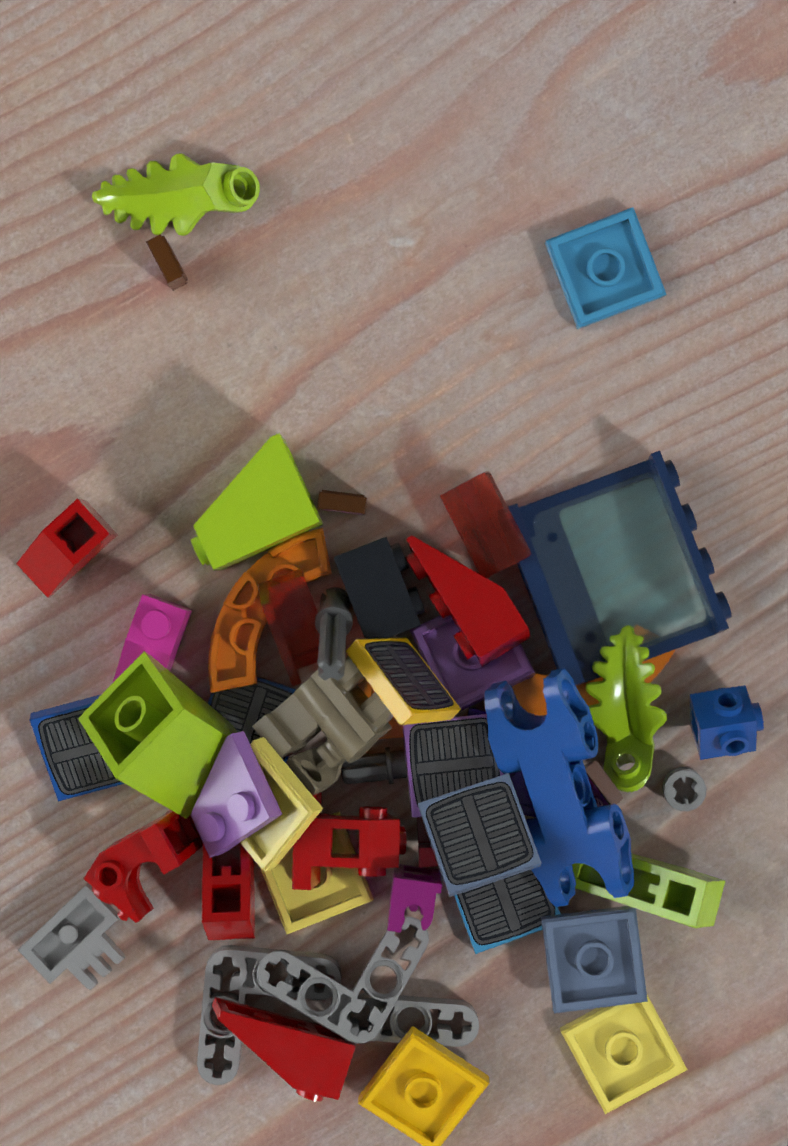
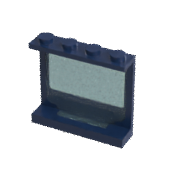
M660 450L651 453L648 460L522 507H519L516 503L499 510L500 521L556 669L565 668L572 677L575 686L601 677L592 670V665L595 661L607 662L600 654L601 647L614 646L610 642L609 637L619 634L626 625L632 626L635 634L643 637V642L639 647H647L649 649V656L645 660L729 629L726 620L732 618L730 606L722 591L715 593L709 575L715 573L712 560L705 547L700 549L697 547L692 531L697 530L694 514L688 503L681 505L675 490L676 487L680 486L678 473L671 460L664 462Z

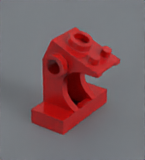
M322 792L313 795L322 806ZM359 807V816L330 815L320 812L293 845L292 890H312L320 883V867L358 868L359 876H386L387 868H399V855H404L406 852L407 836L405 827L400 826V819L388 813L387 807ZM333 829L359 830V854L332 853Z
M169 810L161 817L119 839L99 853L83 879L92 886V892L98 899L106 904L115 905L120 910L117 915L121 920L127 921L130 918L137 923L154 909L139 879L142 863H157L164 875L179 867L203 846V841L191 816L186 819Z

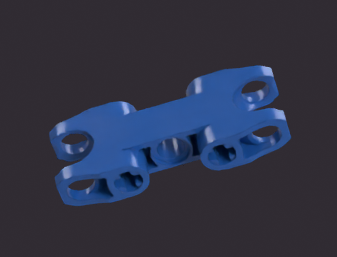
M565 668L552 670L550 675L543 679V693L547 706V715H534L527 712L518 702L512 686L506 680L493 683L485 691L488 740L496 764L502 773L511 774L522 771L537 816L536 818L526 820L541 860V866L531 870L539 880L547 898L555 907L569 904V900L576 894V881L572 868L574 863L586 864L600 873L607 891L614 898L627 896L634 886L631 837L623 813L618 805L610 804L597 807L583 760L596 757L598 753V736L589 706L580 695L572 677Z

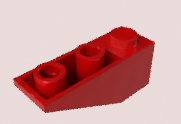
M412 535L406 538L411 553L406 555L405 559L419 581L427 576L436 591L429 595V598L443 620L449 616L454 620L460 631L454 634L453 637L467 660L476 656L483 667L531 638L528 626L503 587Z

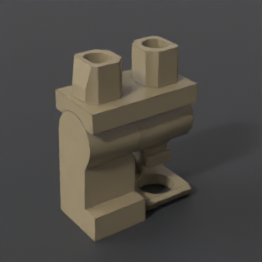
M349 656L345 657V675L340 680L336 681L333 678H329L324 681L318 676L317 670L311 678L299 686L274 711L264 715L252 726L260 737H264L281 758L299 752L321 730L323 731L328 741L320 747L294 755L286 761L312 795L318 794L335 784L340 777L341 767L345 760L348 764L358 760L380 737H383L392 728L388 722L393 718V715L376 692L368 698L358 686L365 677Z

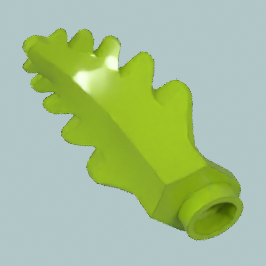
M178 153L172 156L169 170H165L157 161H149L147 163L146 178L134 168L127 170L128 181L121 175H113L112 185L107 181H102L101 189L92 193V199L95 203L102 206L105 215H109L114 210V217L117 223H123L130 216V227L133 230L141 229L145 220L149 218L151 231L154 235L162 234L169 222L172 221L176 233L185 236L193 230L198 221L207 212L240 213L250 209L259 196L260 185L256 175L248 168L214 162L200 165L188 156Z
M626 625L619 634L609 637L610 642L614 646L601 647L600 654L607 662L595 661L592 665V670L604 680L587 683L586 692L599 701L598 704L590 705L589 709L594 725L607 738L604 771L618 790L634 792L642 788L650 777L655 746L653 735L666 722L667 714L663 709L650 705L662 692L659 685L644 682L647 677L654 673L655 666L653 663H642L648 658L649 649L647 647H639L643 642V637L636 635L632 626ZM634 763V766L629 770L619 769L625 764Z

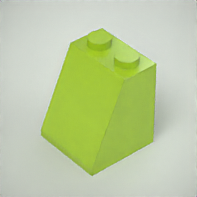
M280 433L271 436L193 525L197 536L191 539V543L202 565L206 564L208 566L211 564L213 570H224L275 547L290 538L323 525L289 447Z
M145 651L78 718L116 779L186 819L191 815L226 737L232 733H237V730L226 718Z

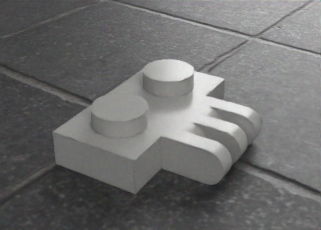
M86 884L18 951L49 984L68 968L87 989L92 990L98 984V981L87 969L90 965L102 977H105L112 971L110 965L101 956L103 952L116 964H119L125 958L122 950L105 934V931L119 919L118 912L111 905L98 899L92 892V886Z

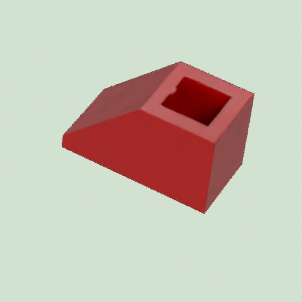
M77 498L40 532L16 564L43 594L50 598L118 534L86 500Z

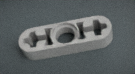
M360 993L357 996L358 999L366 1001L365 1005L370 1006V1010L373 1006H376L382 1012L385 1006L384 1002L373 1000L366 993ZM400 995L390 1013L391 1030H383V1025L380 1032L371 1041L399 1043L407 1031L399 1026L397 1022L398 1015L405 1008L413 1007L419 1009L425 1017L424 1024L419 1029L421 1032L443 1046L462 1047L471 1043L478 1034L479 1021L477 1012L470 1003L464 1000ZM430 1009H439L438 1020H452L454 1012H462L464 1020L471 1022L470 1026H463L461 1034L452 1033L451 1025L437 1024L438 1033H430L432 1028ZM350 1011L347 1016V1020L352 1023L350 1032L354 1035H357L360 1030L369 1032L372 1024L369 1023L368 1027L365 1028L359 1027V1020L351 1018V1014L356 1013Z

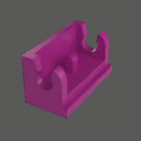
M399 864V868H394L388 908L387 931L401 932L405 922L404 912L406 908L409 907L411 912H416L418 906L420 907L421 915H423L421 928L423 931L428 929L433 920L436 893L441 894L442 891L440 869L419 868V866Z

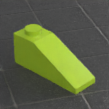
M631 853L634 869V886L627 896L614 898L607 891L600 873L593 867L582 863L572 864L576 889L693 928L711 927L715 924L725 880Z

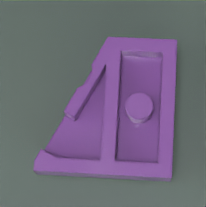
M244 731L232 733L226 737L191 812V817L209 857L225 853L282 815Z

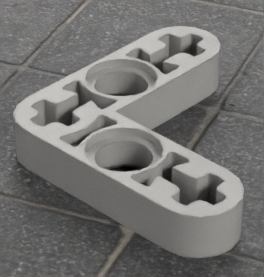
M405 917L401 931L406 930L409 926L413 927L416 930L413 937L419 943L417 948L407 947L400 957V960L409 962L404 970L396 961L381 957L385 948L390 954H393L400 942L399 938L394 935L395 932L386 930L352 991L284 951H273L263 957L256 970L257 980L260 987L267 993L347 1041L355 1044L367 1043L373 1040L380 1032L424 954L429 942L427 929L422 930L419 919ZM280 959L288 963L286 972L295 979H299L300 970L310 975L299 987L296 1000L287 996V993L293 988L291 985L284 981L278 982L276 986L268 983L270 974L265 970L268 962L276 965ZM378 966L389 967L396 975L395 988L387 994L376 992L370 984L371 973ZM315 983L326 985L332 993L331 1005L324 1011L317 1012L310 1009L305 1001L307 989ZM362 989L371 999L384 1002L385 1007L380 1012L376 1006H373L367 1016V1021L372 1024L370 1031L360 1030L357 1035H354L350 1032L352 1023L347 1020V1016L350 1011L356 1014L359 1013L365 1005V1000L357 998Z
M235 945L221 946L216 949L209 957L205 968L197 1067L201 1077L210 1084H226L236 1076L241 1062L243 1042L228 1028L217 1026L211 1019L210 1010L215 997L246 1005L247 994L272 996L260 987L256 970L263 957L273 951L289 953L314 969L317 968V965L326 966V974L334 976V981L340 984L342 974L337 960L323 953ZM224 957H231L233 966L240 967V972L233 973L229 991L238 989L240 991L239 996L227 991L212 993V987L220 990L222 987L223 972L215 969V965H220ZM280 959V962L287 967L288 963ZM287 973V978L284 982L292 986L294 977ZM301 977V978H300V986H301V985L303 984V982H304L306 979H308V978ZM313 984L307 989L305 999L324 1000L330 998L332 993L326 985H324V988H318ZM293 987L287 993V996L297 998L299 987ZM208 1034L217 1038L235 1037V1042L226 1039L224 1059L232 1061V1064H226L223 1072L214 1071V1063L207 1062V1059L213 1058L217 1048V1038L208 1040Z

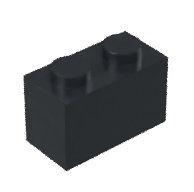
M386 536L333 557L365 639H386L421 625L418 615L426 613L416 586L407 589L400 573L409 569L399 542L390 546Z

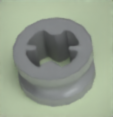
M689 767L672 769L663 781L662 791L665 799L673 808L679 811L696 809L703 803L706 797L704 780L695 770ZM686 777L694 779L691 787L696 792L690 800L686 796H683V801L674 799L677 791L673 787V783L678 778H681L683 782H685Z

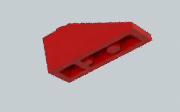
M241 843L225 853L214 857H209L203 844L202 924L208 940L255 939L254 859Z
M217 997L214 998L212 1007L217 1019L293 1089H296L298 1095L312 1101H322L324 1097L339 1100L356 1048L353 1042L347 1041L320 1024Z

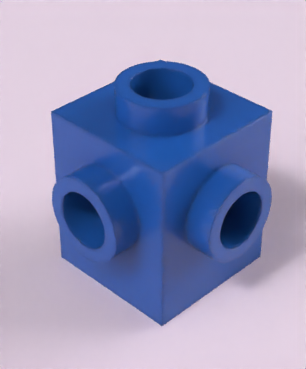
M746 685L690 694V726L700 760L722 756H738L743 753L756 751L757 731H763L764 729L763 715L759 703H751Z

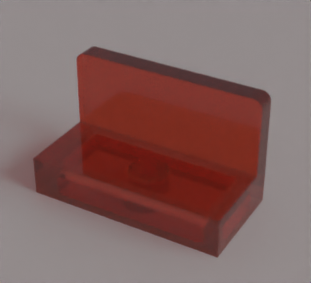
M483 472L439 495L480 575L485 578L490 577L531 555V551L490 472Z
M303 569L258 584L261 606L292 686L302 683L299 672L300 668L318 662L320 634L315 627L318 609Z

